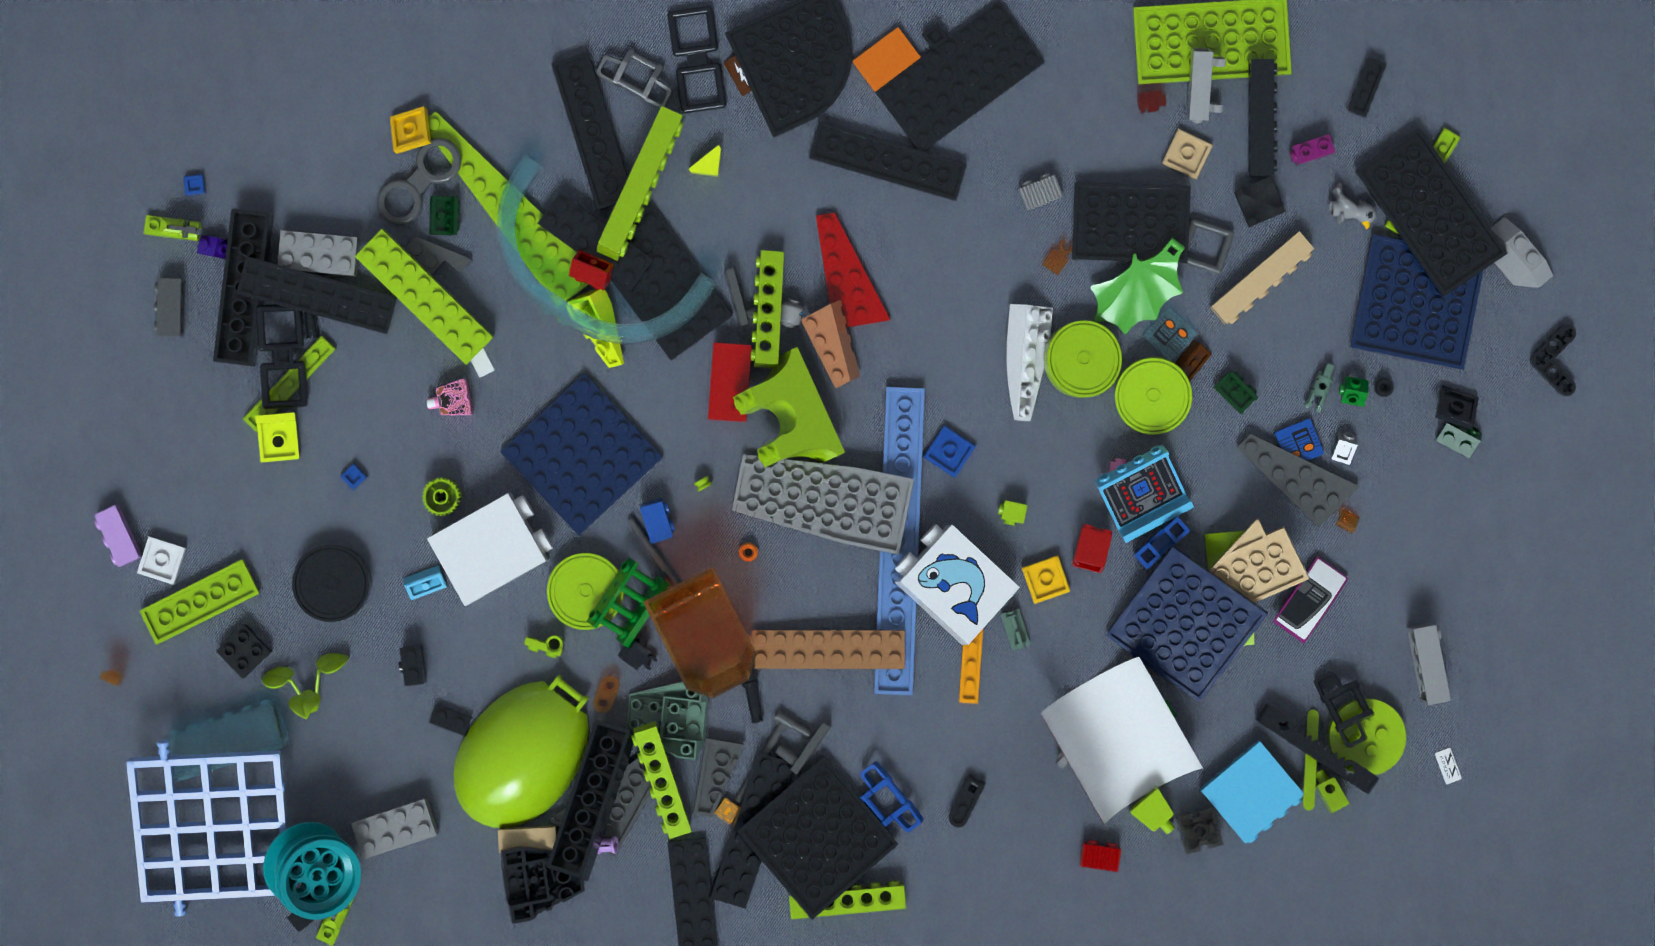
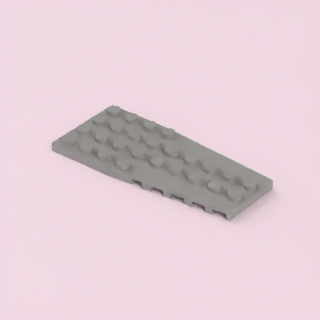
M743 455L732 511L840 543L899 555L914 479L856 467L787 459L764 467L758 456Z

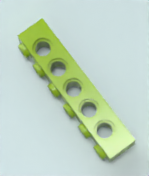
M761 250L760 256H756V267L759 268V275H755V286H758V293H754V305H757V312H753V323L756 324V331H752V342H755V350L751 349L750 359L754 361V367L777 368L784 252ZM770 268L774 271V274L771 276L766 275L764 270ZM770 287L773 293L766 294L763 288ZM765 305L770 306L772 312L765 313L762 307ZM768 324L771 330L765 332L761 329V325ZM767 343L770 349L762 350L760 344Z
M656 722L633 728L634 735H631L634 746L639 747L640 752L637 755L640 764L644 763L646 770L643 773L646 782H651L652 787L649 788L652 799L656 798L658 805L655 808L658 817L662 816L664 822L661 823L664 834L668 833L669 839L692 832ZM647 742L654 744L651 749L644 748ZM658 760L660 764L653 767L650 765V762ZM660 777L666 779L663 784L656 783V780ZM665 795H669L672 798L671 800L665 802L662 800V797ZM670 813L677 814V817L674 819H670L667 816Z
M889 881L888 885H881L880 882L869 883L868 887L854 884L816 917L906 909L904 883ZM883 891H888L891 897L889 900H882L880 894ZM869 893L872 899L869 902H864L861 900L862 894ZM789 894L791 919L809 918ZM844 895H851L853 901L850 904H845L842 901V897Z

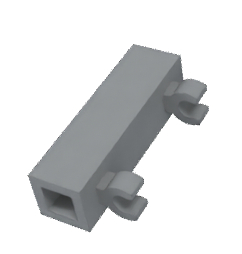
M1191 48L1187 117L1193 123H1203V120L1209 121V112L1222 113L1223 105L1221 102L1210 103L1212 66L1225 67L1226 59L1224 57H1213L1211 48Z

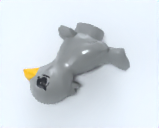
M1342 183L1336 184L1332 191L1335 200L1329 203L1331 216H1336L1337 224H1341L1344 219L1355 218L1367 230L1377 217L1376 209L1359 200V205H1356L1342 192Z

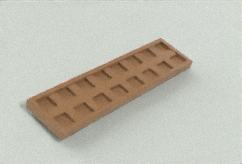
M752 630V664H755L754 669H905V630Z

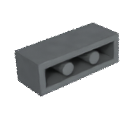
M158 278V282L155 283V294H158L157 302L154 304V311L157 313V321L154 322V332H157V336L184 337L185 280Z

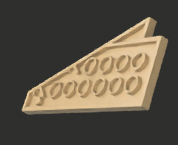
M1259 518L1255 519L1209 569V571L1254 603L1309 579V575L1285 526L1266 534Z

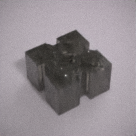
M1212 805L1196 809L1198 814L1192 815L1189 811L1174 815L1178 830L1184 832V836L1180 837L1186 855L1201 851L1200 846L1206 845L1208 849L1224 845L1220 830L1214 828L1213 825L1218 823ZM1197 826L1203 827V830H1200V834L1194 831Z

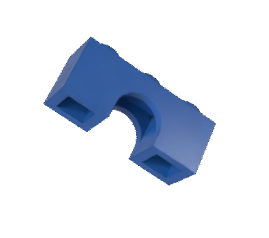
M1175 517L1132 555L1145 569H1148L1162 557L1165 551L1186 536L1190 530L1179 517Z

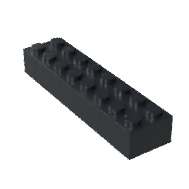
M231 209L213 362L256 366L258 349L256 307L263 305V301L236 293L246 256L268 262L274 215L271 213Z
M595 720L546 866L547 868L589 881L634 745L631 735H634L633 731Z

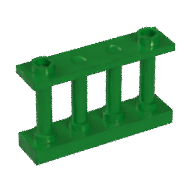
M630 557L622 563L620 571L587 619V622L594 628L602 624L617 634L616 640L629 648L670 585L669 582L659 575L652 579L636 569L638 563ZM631 575L649 585L644 595L625 585ZM621 591L639 602L634 611H630L615 601ZM610 607L628 618L622 628L604 617Z

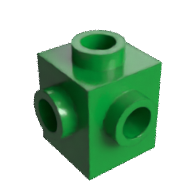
M1346 376L1344 383H1340L1338 394L1341 395V403L1364 407L1368 396L1369 380Z

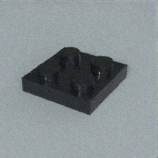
M1442 385L1435 418L1472 429L1479 397Z

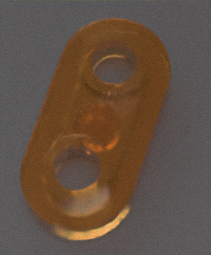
M615 676L604 677L599 685L593 706L600 713H606L612 708L620 687L619 680ZM609 681L614 684V687L611 689L607 687V682ZM600 700H606L607 705L601 706Z

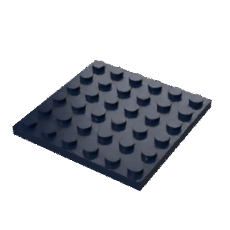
M1373 234L1350 348L1464 370L1483 271L1442 297L1403 240Z
M585 373L501 451L507 460L578 536L663 458Z
M1173 545L1106 633V637L1133 656L1140 657L1144 664L1200 703L1266 618L1268 612Z

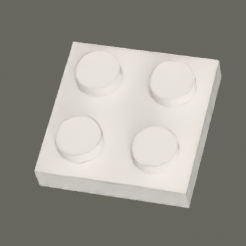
M148 536L137 573L175 585L186 548Z

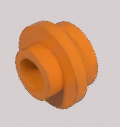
M744 543L739 548V556L744 561H753L758 555V549L753 543ZM747 548H750L752 550V554L750 556H747L745 554V550Z

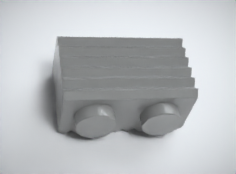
M1048 173L1040 176V181L1033 183L1030 180L1021 184L1022 188L1019 189V193L1026 211L1063 197L1056 175L1051 176Z

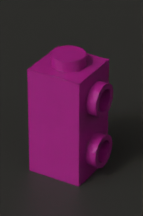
M1330 134L1292 146L1289 156L1292 163L1295 162L1296 166L1332 155L1335 153Z

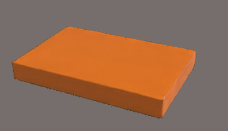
M897 27L854 59L852 63L872 90L876 92L921 59V57L899 27Z

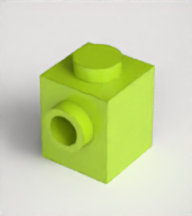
M1004 500V503L999 505L998 514L1001 515L1000 519L1004 520V524L1015 526V522L1024 524L1028 505Z

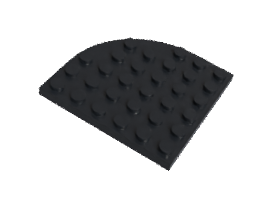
M796 0L725 32V36L773 138L819 117L833 105L846 85L852 65V39L846 20L836 0Z

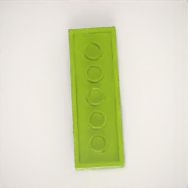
M244 559L139 612L155 644L158 645L260 594V591Z

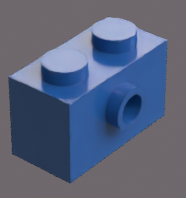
M659 498L640 504V510L651 544L673 538V531L676 530L673 520L669 521L667 516L670 513L668 503H663V499Z

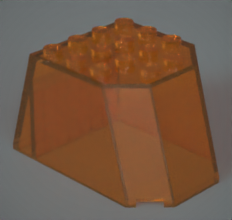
M714 567L643 602L687 690L714 698L749 680L757 655L754 642L727 587Z

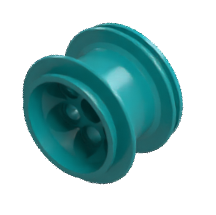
M302 822L282 831L270 844L263 862L264 879L270 891L280 899L281 903L290 912L305 919L320 920L341 912L353 900L361 882V867L355 851L347 842L342 840L334 829L318 822ZM311 851L308 856H305L306 852ZM329 853L328 857L323 859L324 855ZM297 865V868L294 871H291V869ZM302 882L301 886L296 888L297 884Z

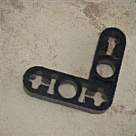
M1563 325L1557 329L1530 357L1532 367L1562 396L1574 394L1576 385L1553 359L1576 337V329L1572 325ZM1563 329H1570V338L1565 337L1561 341L1555 338L1556 336L1561 338L1564 335ZM1551 341L1558 344L1556 352H1551L1548 349V344ZM1544 349L1545 353L1551 357L1545 356L1542 359L1543 364H1536L1537 359L1535 357H1541L1544 354L1542 352ZM1551 368L1556 369L1558 372V376L1554 380L1548 377V371ZM1563 376L1564 379L1561 381L1564 384H1570V391L1563 392L1564 386L1561 383L1556 385L1555 382H1558Z

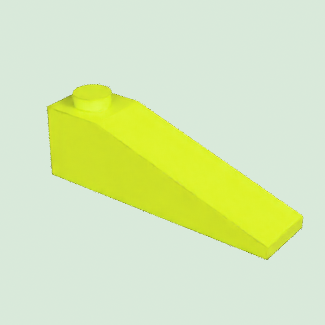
M593 289L566 301L564 304L572 321L576 325L579 324L585 331L583 335L586 339L590 338L595 344V350L609 368L624 364L613 307L606 290Z

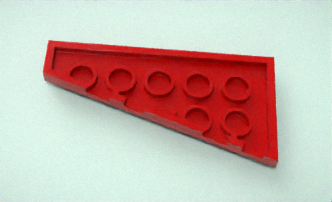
M836 214L817 215L816 221L829 302L831 304L841 300L842 314L847 322L845 324L846 328L891 321Z

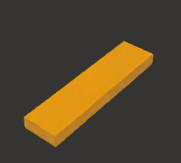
M983 629L969 645H963L960 703L978 704Z

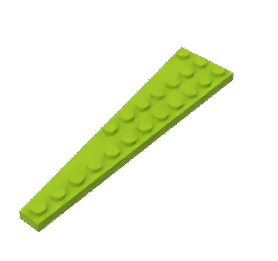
M437 112L430 115L428 119L431 138H443L455 144L461 156V166L458 174L556 306L559 308L586 288L589 284L578 282L573 277L568 276L572 259L577 252L537 224L543 214ZM438 146L451 165H453L451 152L444 146Z

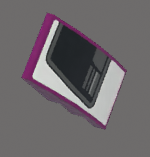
M1318 556L1314 558L1307 570L1309 579L1295 586L1273 619L1275 624L1303 644L1317 627L1349 579Z

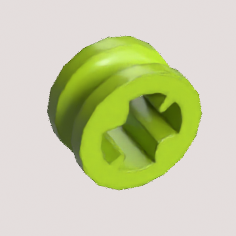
M709 476L694 483V486L698 487V492L713 484L709 482Z

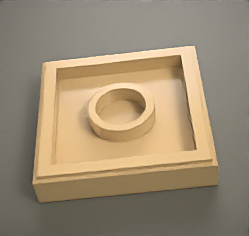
M1178 128L1162 164L1197 180L1213 144Z

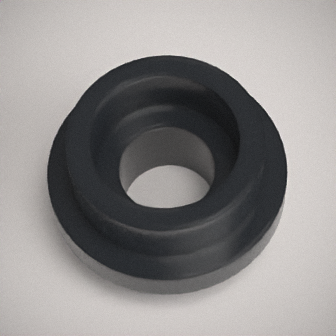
M1380 378L1374 384L1376 394L1381 397H1387L1393 392V383L1388 378ZM1381 384H1385L1387 386V389L1385 391H1382L1380 389Z

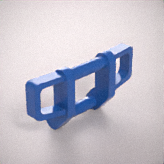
M877 761L870 764L860 773L861 778L870 789L859 798L884 827L895 819L905 832L908 833L923 822L924 818L912 801L903 795L892 781L893 778ZM871 769H875L883 778L876 784L867 774ZM885 785L902 804L887 817L883 815L870 799L874 793ZM908 809L916 819V822L912 825H909L901 816Z

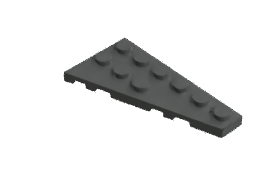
M1249 434L1236 447L1317 527H1320L1360 487L1252 434Z

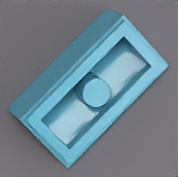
M439 565L403 579L404 586L411 600L447 587Z

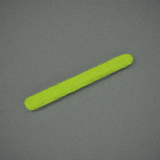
M1310 710L1307 714L1306 737L1311 735V742L1316 739L1318 740L1319 713L1316 710ZM1305 753L1303 807L1305 810L1311 811L1315 806L1317 761Z

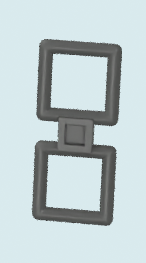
M1192 218L1189 223L1188 251L1196 227L1223 235L1225 240L1216 265L1188 257V263L1185 264L1221 274L1234 232Z

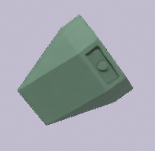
M683 681L629 694L626 729L634 732L633 728L655 721L666 753L677 758L697 760L706 737L709 701L704 683Z

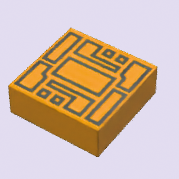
M725 797L714 814L730 824L735 818L739 806Z

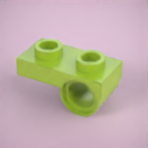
M559 635L550 636L546 642L527 636L524 645L528 646V650L534 652L542 650L546 652L545 655L552 658L562 656L564 650V640ZM551 639L559 640L560 646L558 649H553L550 646Z

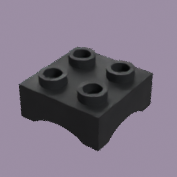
M1271 176L1234 192L1248 228L1286 212Z
M247 624L241 626L216 650L242 679L248 676L255 667L273 652L257 637Z

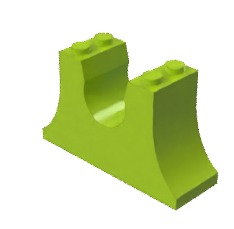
M798 347L780 355L777 368H772L769 375L759 385L733 397L735 407L741 415L751 414L760 409H767L773 412L779 420L780 431L778 436L757 449L758 458L764 467L786 458L799 456L810 457L823 463L845 453Z

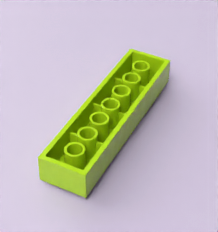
M661 106L597 246L598 253L616 261L619 260L620 256L624 257L629 244L627 240H632L637 226L635 223H640L645 209L643 206H647L653 192L651 188H656L660 179L659 171H664L668 159L667 154L671 155L675 147L676 139L674 138H679L684 124L682 122L683 115Z
M384 228L355 255L386 288L466 365L494 337Z

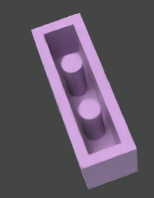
M114 505L94 515L96 518L94 523L97 529L101 530L104 535L102 540L104 545L111 550L112 554L110 557L114 565L123 567L142 558L139 546L119 505Z

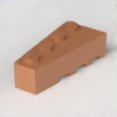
M841 300L831 303L801 319L835 389L860 377L856 357L850 345L851 338L845 326L847 323L846 318L841 310Z

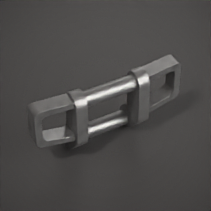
M632 48L629 49L623 60L610 55L603 57L596 71L598 76L611 82L616 87L620 86L641 97L640 99L644 102L647 101L659 108L666 106L673 90L658 79L664 69V65L656 64L635 53L636 50ZM606 60L621 64L614 79L602 72ZM631 60L654 71L645 90L622 79ZM655 83L667 91L663 103L649 98Z

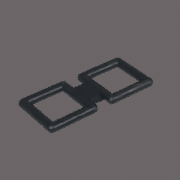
M703 6L668 12L667 18L673 55L675 57L687 55L688 67L676 69L682 113L687 114L725 108L727 102L721 64H707L706 58L707 52L718 50L713 8L711 6ZM706 14L710 44L680 49L675 18ZM714 71L718 101L688 105L684 75Z
M275 304L258 305L256 307L258 348L262 352L272 351V363H262L260 365L262 406L264 409L306 407L308 405L305 362L293 361L292 351L303 349L302 312ZM294 311L296 342L266 344L264 313ZM298 369L300 399L270 401L268 371Z

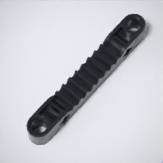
M1265 703L1256 716V721L1369 795L1378 782L1379 778L1355 761H1344V757L1337 759L1338 753L1336 752L1331 755V748L1325 751V744L1318 746L1317 739L1311 742V735L1305 738V731L1298 733L1299 727L1294 728L1290 718ZM1288 723L1289 730L1280 731L1281 727L1279 725ZM1350 766H1353V771L1355 773H1349V775H1346V770L1344 768H1349Z

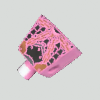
M466 378L436 388L437 397L427 398L428 409L439 408L440 415H474L468 380Z

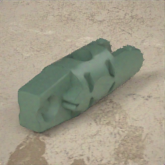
M1326 363L1323 372L1318 371L1304 407L1309 408L1312 405L1314 396L1320 398L1316 406V412H1321L1334 380V376L1331 375L1334 365ZM1319 384L1324 386L1323 390L1319 388Z

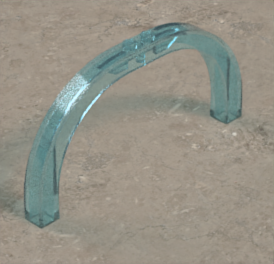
M526 155L523 157L509 178L500 200L497 218L499 246L503 260L513 280L531 300L542 307L541 310L549 316L553 314L563 326L567 327L569 325L594 339L618 344H634L656 340L669 335L689 322L701 310L717 287V283L703 273L699 275L683 299L672 309L659 317L635 324H614L590 317L539 283L525 266L518 251L515 238V224L519 206L529 187L541 172V165Z

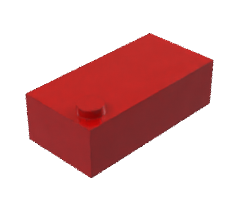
M713 342L708 420L747 422V414H740L739 410L735 407L733 397L749 389L752 345Z

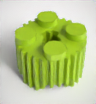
M436 478L429 481V484H426V487L423 488L424 491L422 493L424 495L422 497L424 499L422 501L425 502L423 505L426 506L425 509H428V512H431V514L447 516L458 509L457 506L461 505L460 502H462L461 499L463 498L460 491L461 488H458L459 485H456V482H452V479ZM445 493L446 500L439 501L438 494Z

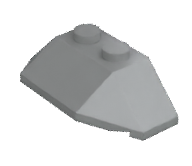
M1503 217L1491 227V230L1508 253L1494 264L1512 285L1539 288L1553 276L1545 258L1525 234L1508 219Z

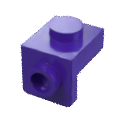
M201 235L197 254L225 259L228 240Z

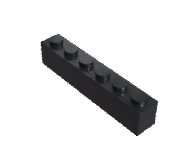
M1274 59L1248 60V175L1250 176L1274 175V171H1277V160H1274V152H1277V140H1274V133H1277V121H1274V113H1277V102H1274V94H1277V82H1274V75H1277L1278 68L1277 63H1274Z

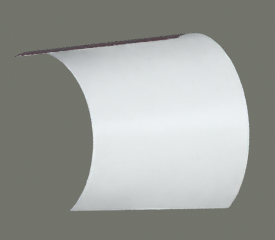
M1140 657L1126 661L1094 677L1052 703L1040 714L1104 827H1106V822L1116 813L1149 793L1154 787H1159L1177 777L1203 768Z

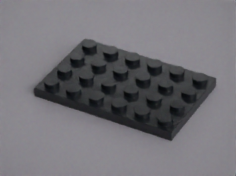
M1075 182L1072 260L1132 262L1134 253L1137 254L1138 259L1144 260L1159 253L1173 237L1185 246V249L1180 254L1178 263H1188L1191 186ZM1172 246L1168 249L1172 254H1175L1177 251Z

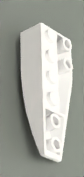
M1010 304L1007 334V376L1014 420L1031 421L1044 371V351L1051 337L1053 308Z

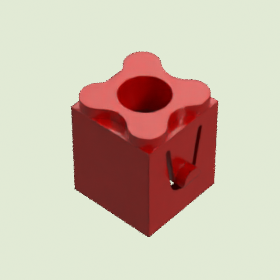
M1083 524L1071 566L1102 573L1113 532Z

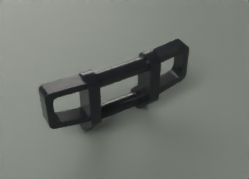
M1331 671L1315 679L1314 684L1323 704L1325 703L1336 724L1335 729L1337 733L1339 732L1346 747L1352 748L1366 741L1367 734L1361 721L1369 719L1375 714L1365 701L1359 689L1358 681L1355 680L1342 685L1336 674ZM1331 676L1338 688L1324 694L1320 682ZM1352 691L1363 712L1343 722L1332 700L1346 692ZM1357 724L1361 737L1350 743L1344 730Z

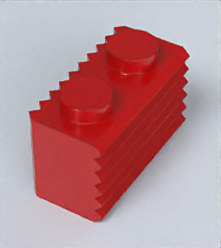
M579 250L572 259L568 276L573 277L578 282H585L592 285L595 289L604 291L610 283L614 264Z
M1087 839V842H1082L1080 867L1114 872L1119 871L1122 849L1117 847V843L1106 842V845L1098 844L1099 841Z

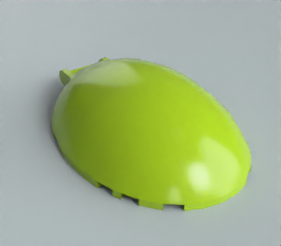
M558 675L550 686L544 681L532 682L505 693L477 718L467 732L455 760L453 772L454 789L463 810L475 821L493 828H510L532 821L546 812L560 799L576 776L588 744V717L586 713L581 711V708L589 697L583 696L562 680L563 677L561 675ZM559 686L576 699L579 704L575 706L554 690V688Z

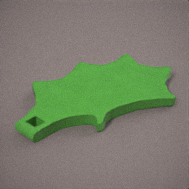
M1172 237L1164 248L1153 257L1140 260L1137 258V254L1134 253L1132 264L1125 271L1113 279L1092 284L1091 290L1094 292L1098 303L1095 321H1107L1115 324L1124 334H1127L1131 327L1139 321L1156 320L1162 305L1171 297L1183 293L1178 279L1177 265L1180 254L1185 249V246ZM1170 246L1177 250L1175 254L1168 251Z

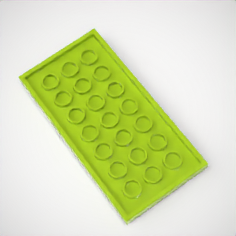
M1237 0L1133 7L1138 85L1189 82L1191 48H1211L1213 57H1224L1226 59L1225 67L1212 66L1211 80L1248 78L1249 59H1274V63H1277L1278 68L1277 75L1274 76L1292 74L1287 0Z

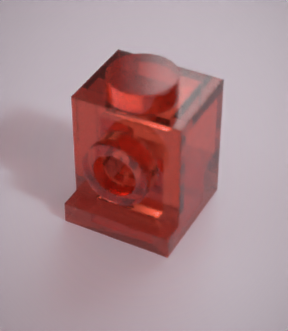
M1161 90L1140 93L1136 96L1139 115L1144 114L1145 110H1148V113L1159 111V108L1162 106H1166L1165 94L1162 95Z

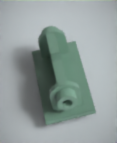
M1019 608L1001 614L1012 651L1031 645Z

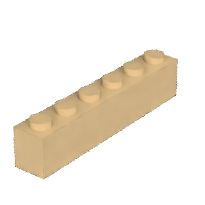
M1300 231L1297 232L1210 306V309L1224 325L1228 322L1233 324L1240 318L1238 314L1242 310L1247 312L1254 306L1252 302L1256 298L1261 300L1269 293L1267 289L1270 286L1276 287L1281 283L1284 274L1288 273L1290 275L1298 268L1296 265L1301 260L1305 262L1312 256L1311 251L1314 250L1313 246Z

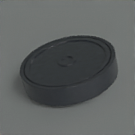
M326 545L311 550L299 561L293 574L292 589L296 602L310 617L324 622H337L352 617L363 608L370 595L371 576L366 563L356 552L340 545Z

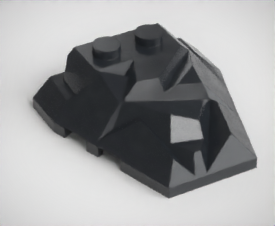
M524 846L501 850V870L505 897L512 924L531 921L536 918V915L545 910L553 909L552 906L561 901L564 903L584 892V880L547 868L552 850Z

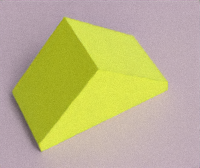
M720 146L715 147L689 168L691 174L718 177L721 159Z

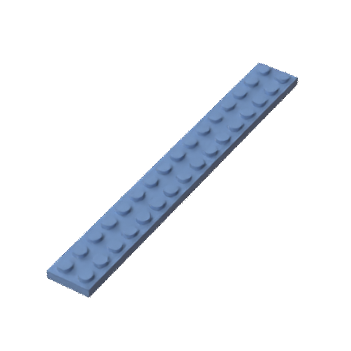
M886 387L883 473L914 479L900 554L880 551L877 630H905V669H875L874 694L913 695L916 602L895 583L901 575L895 570V567L909 552L916 558L918 557L925 388Z

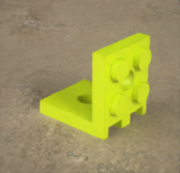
M295 412L255 416L260 462L299 459ZM281 436L284 439V444L281 447H275L272 442L274 437Z

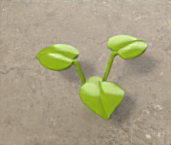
M328 653L321 656L315 663L316 667L319 668L316 673L315 692L305 690L301 694L291 679L294 671L285 666L269 670L262 676L261 681L264 686L271 689L280 688L287 682H290L298 695L293 696L289 700L288 705L295 714L307 719L310 713L319 709L321 702L318 692L320 673H334L343 667L350 658L340 653Z

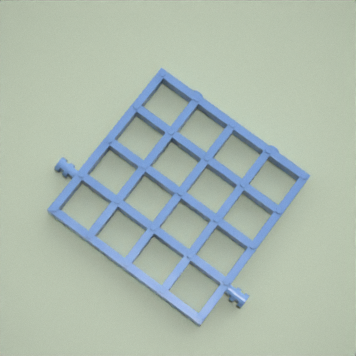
M163 739L157 741V746L159 747L158 754L160 756L128 758L127 771L141 902L175 901L173 903L174 915L184 916L186 915V904L183 900L274 895L267 885H257L255 863H263L266 852H254L252 830L279 828L281 833L288 828L284 793L286 783L283 781L281 750L169 756V740ZM273 761L275 784L247 785L245 762ZM237 763L239 786L211 787L209 764ZM200 765L202 788L175 789L173 766ZM164 766L166 790L139 791L136 768ZM276 795L278 818L251 819L249 796ZM240 797L242 819L214 821L212 798ZM204 798L206 821L178 823L176 800ZM167 800L169 823L142 825L140 802ZM243 830L245 853L218 854L216 831ZM207 832L209 855L182 856L179 833ZM171 834L173 857L146 858L143 835ZM246 864L248 886L221 887L219 865ZM210 865L212 888L185 889L183 867ZM174 867L176 890L149 891L147 869Z

